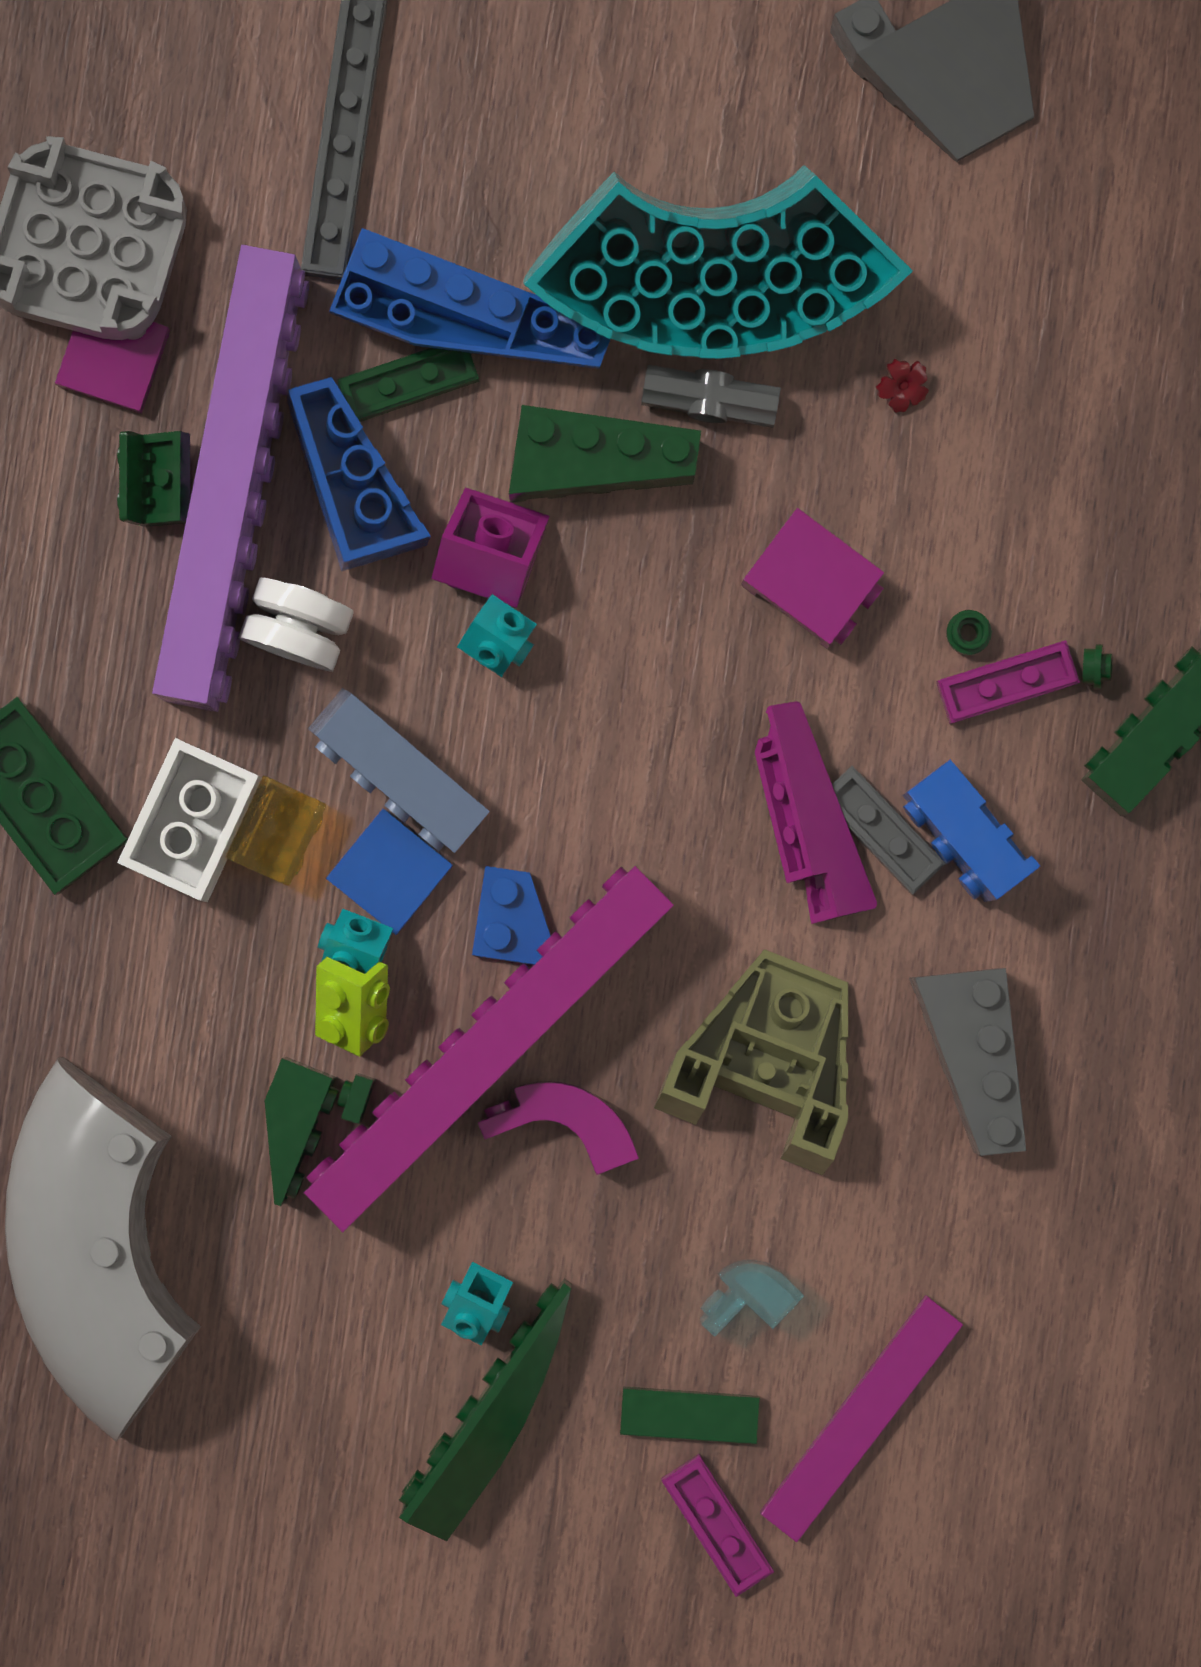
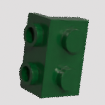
M132 431L120 432L119 448L117 451L119 464L117 506L120 521L143 527L186 524L190 504V434L183 431L144 435Z

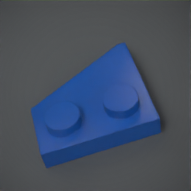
M485 866L472 955L535 965L542 958L537 949L551 935L530 872Z

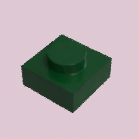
M358 1073L355 1075L353 1082L345 1080L337 1106L344 1108L342 1119L357 1124L362 1122L376 1081L375 1078Z

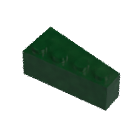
M1191 646L1174 664V667L1179 672L1168 684L1163 679L1160 680L1145 696L1144 700L1149 705L1138 717L1131 713L1116 728L1114 733L1119 737L1108 750L1101 746L1084 764V767L1089 771L1081 781L1120 816L1129 814L1171 770L1170 762L1174 758L1180 759L1201 737V731H1199L1201 729V648L1197 651Z

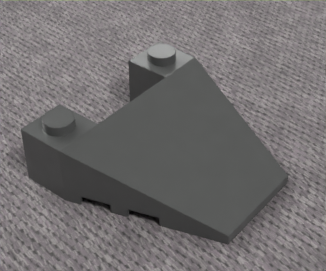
M859 0L834 14L830 33L851 69L862 79L865 77L881 91L883 98L892 106L899 107L915 122L914 125L954 161L958 162L1034 118L1018 0H950L898 30H895L878 0Z

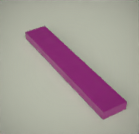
M925 1295L763 1506L760 1514L797 1543L963 1324Z

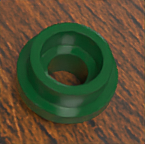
M964 610L957 613L951 618L946 628V638L953 650L962 655H975L981 652L991 640L992 630L988 619L980 612L974 610ZM969 625L975 629L976 637L973 641H966L961 637L960 630L963 626Z
M1096 644L1095 649H1084L1083 684L1094 685V689H1102L1103 681H1111L1112 654L1104 653L1103 644Z

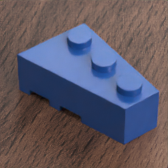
M951 759L903 794V797L908 802L903 806L907 815L917 827L920 828L924 824L936 838L931 842L932 847L946 864L950 861L956 864L963 874L958 880L974 900L979 896L984 902L998 900L1041 867L1033 856H1030L1028 859L1025 858L1011 839L1014 836L1012 831L1005 823L999 824L986 807L987 803Z

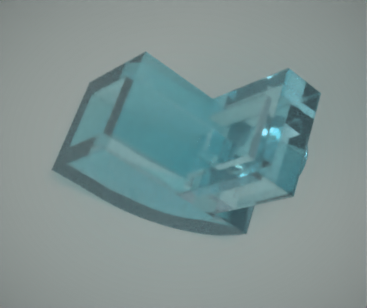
M750 1259L737 1261L726 1266L718 1273L719 1278L729 1288L725 1293L717 1289L703 1303L700 1309L705 1314L700 1318V1322L715 1337L747 1304L774 1329L804 1297V1294L780 1270L767 1262Z

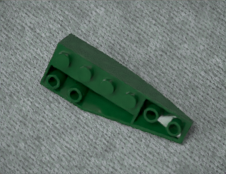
M565 1278L558 1287L550 1283L536 1303V1306L541 1309L532 1324L524 1320L511 1337L509 1343L515 1347L505 1362L497 1357L482 1378L488 1385L478 1399L473 1395L468 1397L455 1416L461 1421L452 1436L444 1432L428 1455L430 1456L426 1463L430 1466L427 1471L422 1473L417 1469L403 1488V1494L399 1501L404 1505L399 1518L404 1522L444 1541H448L501 1467L526 1423L551 1363L571 1292L572 1284Z

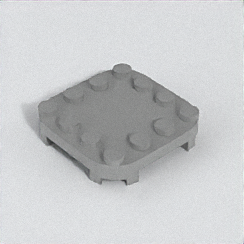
M46 136L47 141L30 146L20 155L15 152L7 167L10 177L0 205V307L20 317L103 339L124 340L128 338L135 340L141 338L146 333L147 328L153 323L161 308L186 226L187 209L179 184L167 172L166 167L150 161L149 166L77 148L66 145L64 137Z

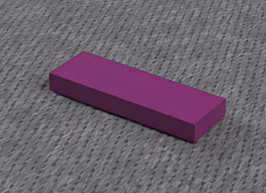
M1066 640L936 682L949 724L1080 683Z
M700 1454L661 1478L662 1483L735 1597L774 1573L772 1566Z

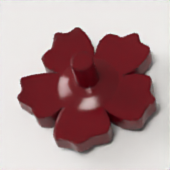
M894 359L892 363L887 364V370L891 377L883 376L880 383L875 386L877 395L882 399H887V404L892 408V411L895 413L905 412L909 407V403L916 406L919 402L926 399L929 390L922 385L928 379L926 367L919 361L914 362L910 366L907 361Z

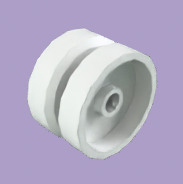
M259 578L252 600L260 609L275 615L276 619L259 614L246 616L238 638L250 645L283 658L333 672L341 650L335 642L316 633L320 631L332 635L346 634L354 611L306 587L292 583L287 584L269 578Z

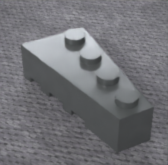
M1006 968L909 978L922 1009L928 1031H930L939 1055L938 1058L952 1090L953 1098L973 1153L984 1156L1026 1151Z

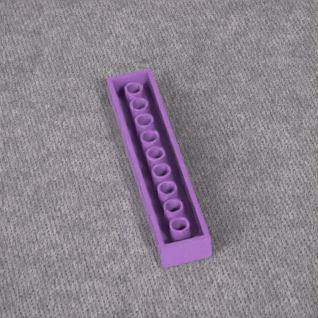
M241 244L152 694L168 703L218 712L220 702L227 703L232 677L226 675L229 658H236L240 639L238 638L240 632L235 631L237 614L244 615L247 608L249 588L244 587L246 570L253 571L257 558L258 545L252 543L255 526L261 527L265 517L266 500L261 499L263 483H270L274 472L275 456H270L272 438L279 439L281 435L284 414L279 412V402L281 394L288 395V389H290L292 380V369L287 368L289 351H297L300 340L301 325L296 324L298 307L305 308L309 294V281H304L305 271L301 270L294 254Z

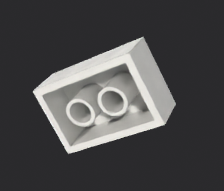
M175 738L117 863L195 899L208 902L264 779Z

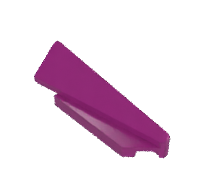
M795 701L767 707L766 713L770 722L768 736L758 739L754 753L786 883L805 880L811 924L876 908V898L801 703Z

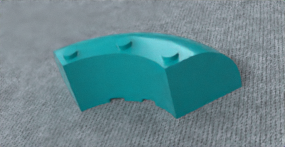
M803 165L792 177L762 196L743 203L716 208H692L656 199L627 183L616 172H613L552 239L527 272L523 284L553 309L606 338L633 345L638 349L648 352L722 359L792 347L802 343L803 340L826 331H831L883 299L910 275L913 270L826 184Z

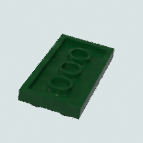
M16 697L1 708L0 824L52 893L59 895L127 843L128 838L23 700Z

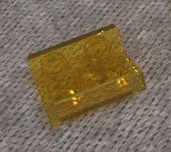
M263 775L225 858L289 886L294 876L302 868L304 854L312 836L321 827L326 803Z

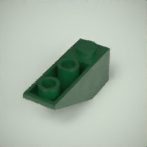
M288 1057L281 1058L264 1100L274 1204L280 1207L286 1203L288 1197L296 1199L305 1178V1174L299 1172L305 1155L313 1157L322 1136V1131L316 1129L322 1112L330 1115L340 1091L333 1087L336 1079L335 1076Z

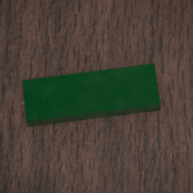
M429 348L337 379L343 396L360 422L480 382L469 352Z
M623 1386L620 1434L757 1444L760 1398L755 1395Z

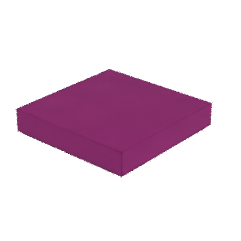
M153 322L147 328L146 333L141 338L135 340L128 338L124 340L103 339L72 331L55 384L58 387L142 414L171 330L167 326Z

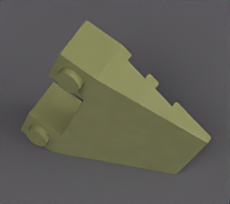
M764 949L729 990L723 1000L706 1017L690 1039L678 1050L668 1069L654 1109L696 1125L706 1108L713 1086L795 1118L780 1159L823 1175L835 1159L848 1122V1105H846V1081L848 1080V1063H846L848 982Z

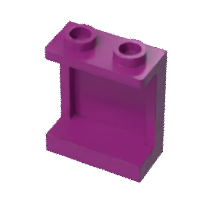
M796 508L744 577L741 586L754 596L758 593L821 641L820 644L827 649L833 640L842 645L857 625V623L850 619L860 604L868 610L884 589L877 583L884 572L799 508Z

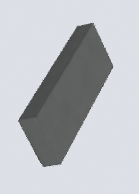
M853 766L832 784L849 830L911 895L946 864Z

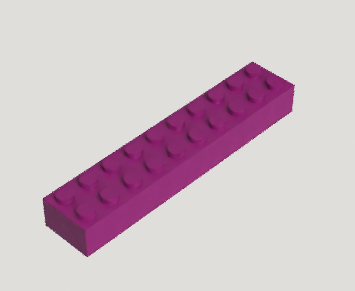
M621 866L602 885L607 894L600 901L594 904L588 899L570 917V920L575 925L563 937L555 931L537 949L542 958L531 969L522 964L504 982L509 990L498 1001L493 996H489L471 1014L477 1022L466 1033L460 1027L457 1028L438 1047L444 1054L433 1065L426 1060L405 1079L411 1087L401 1097L394 1091L372 1112L378 1120L369 1129L363 1123L340 1143L339 1146L345 1152L336 1161L331 1156L325 1158L306 1177L312 1185L304 1194L342 1233L674 906L636 866L629 872Z

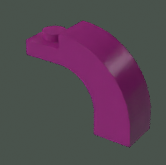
M539 1081L517 1086L514 1088L520 1105L512 1107L510 1101L507 1100L486 1108L484 1112L487 1118L478 1122L484 1140L532 1121L550 1120L561 1123L573 1130L582 1140L596 1175L639 1159L632 1138L617 1113L595 1094L568 1083Z

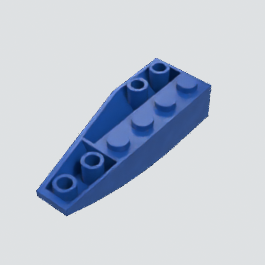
M364 228L360 231L329 310L333 315L414 346L600 369L611 338H606L573 319H569L533 293Z

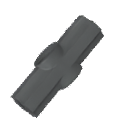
M648 365L641 405L684 412L692 419L708 423L721 424L730 420L774 428L781 388L734 380V376L716 370L699 369L693 373L674 368Z

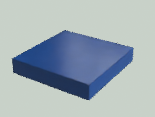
M382 809L326 879L381 924L392 927V933L398 935L454 865L385 809Z

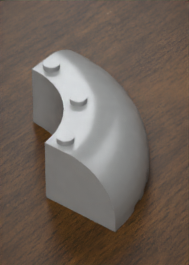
M59 1057L35 1095L23 1121L12 1157L6 1191L5 1213L8 1266L15 1298L24 1323L44 1364L65 1394L87 1418L117 1442L201 1326L183 1311L164 1284L159 1280L150 1258L151 1252L147 1238L146 1219H144L147 1190H149L155 1166L172 1136L64 1057Z

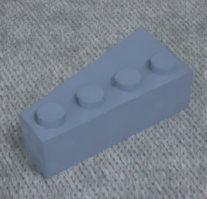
M344 688L338 692L308 728L320 739L315 747L334 764H337L341 758L355 768L350 777L370 794L376 787L390 798L384 806L404 823L410 816L424 827L418 835L438 852L445 845L455 853L490 812L357 697Z

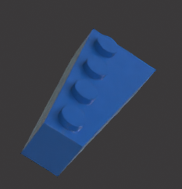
M330 377L288 389L287 404L341 571L427 546L431 535L416 516L401 487L399 488L385 466V461L377 448L375 449L363 431V426L333 378Z

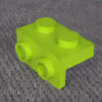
M329 957L316 966L315 1036L359 1057L374 1043H379L386 1035L389 1021L386 1019L387 998L390 993L388 965L378 962L364 974Z

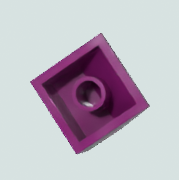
M465 487L442 535L431 579L445 583L452 588L462 589L486 598L493 594L506 604L517 608L528 583L550 516Z

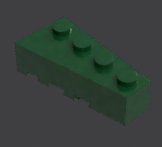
M522 405L509 488L510 502H523L528 499L563 498L568 495L588 493L603 494L627 489L642 490L692 485L696 472L701 430Z

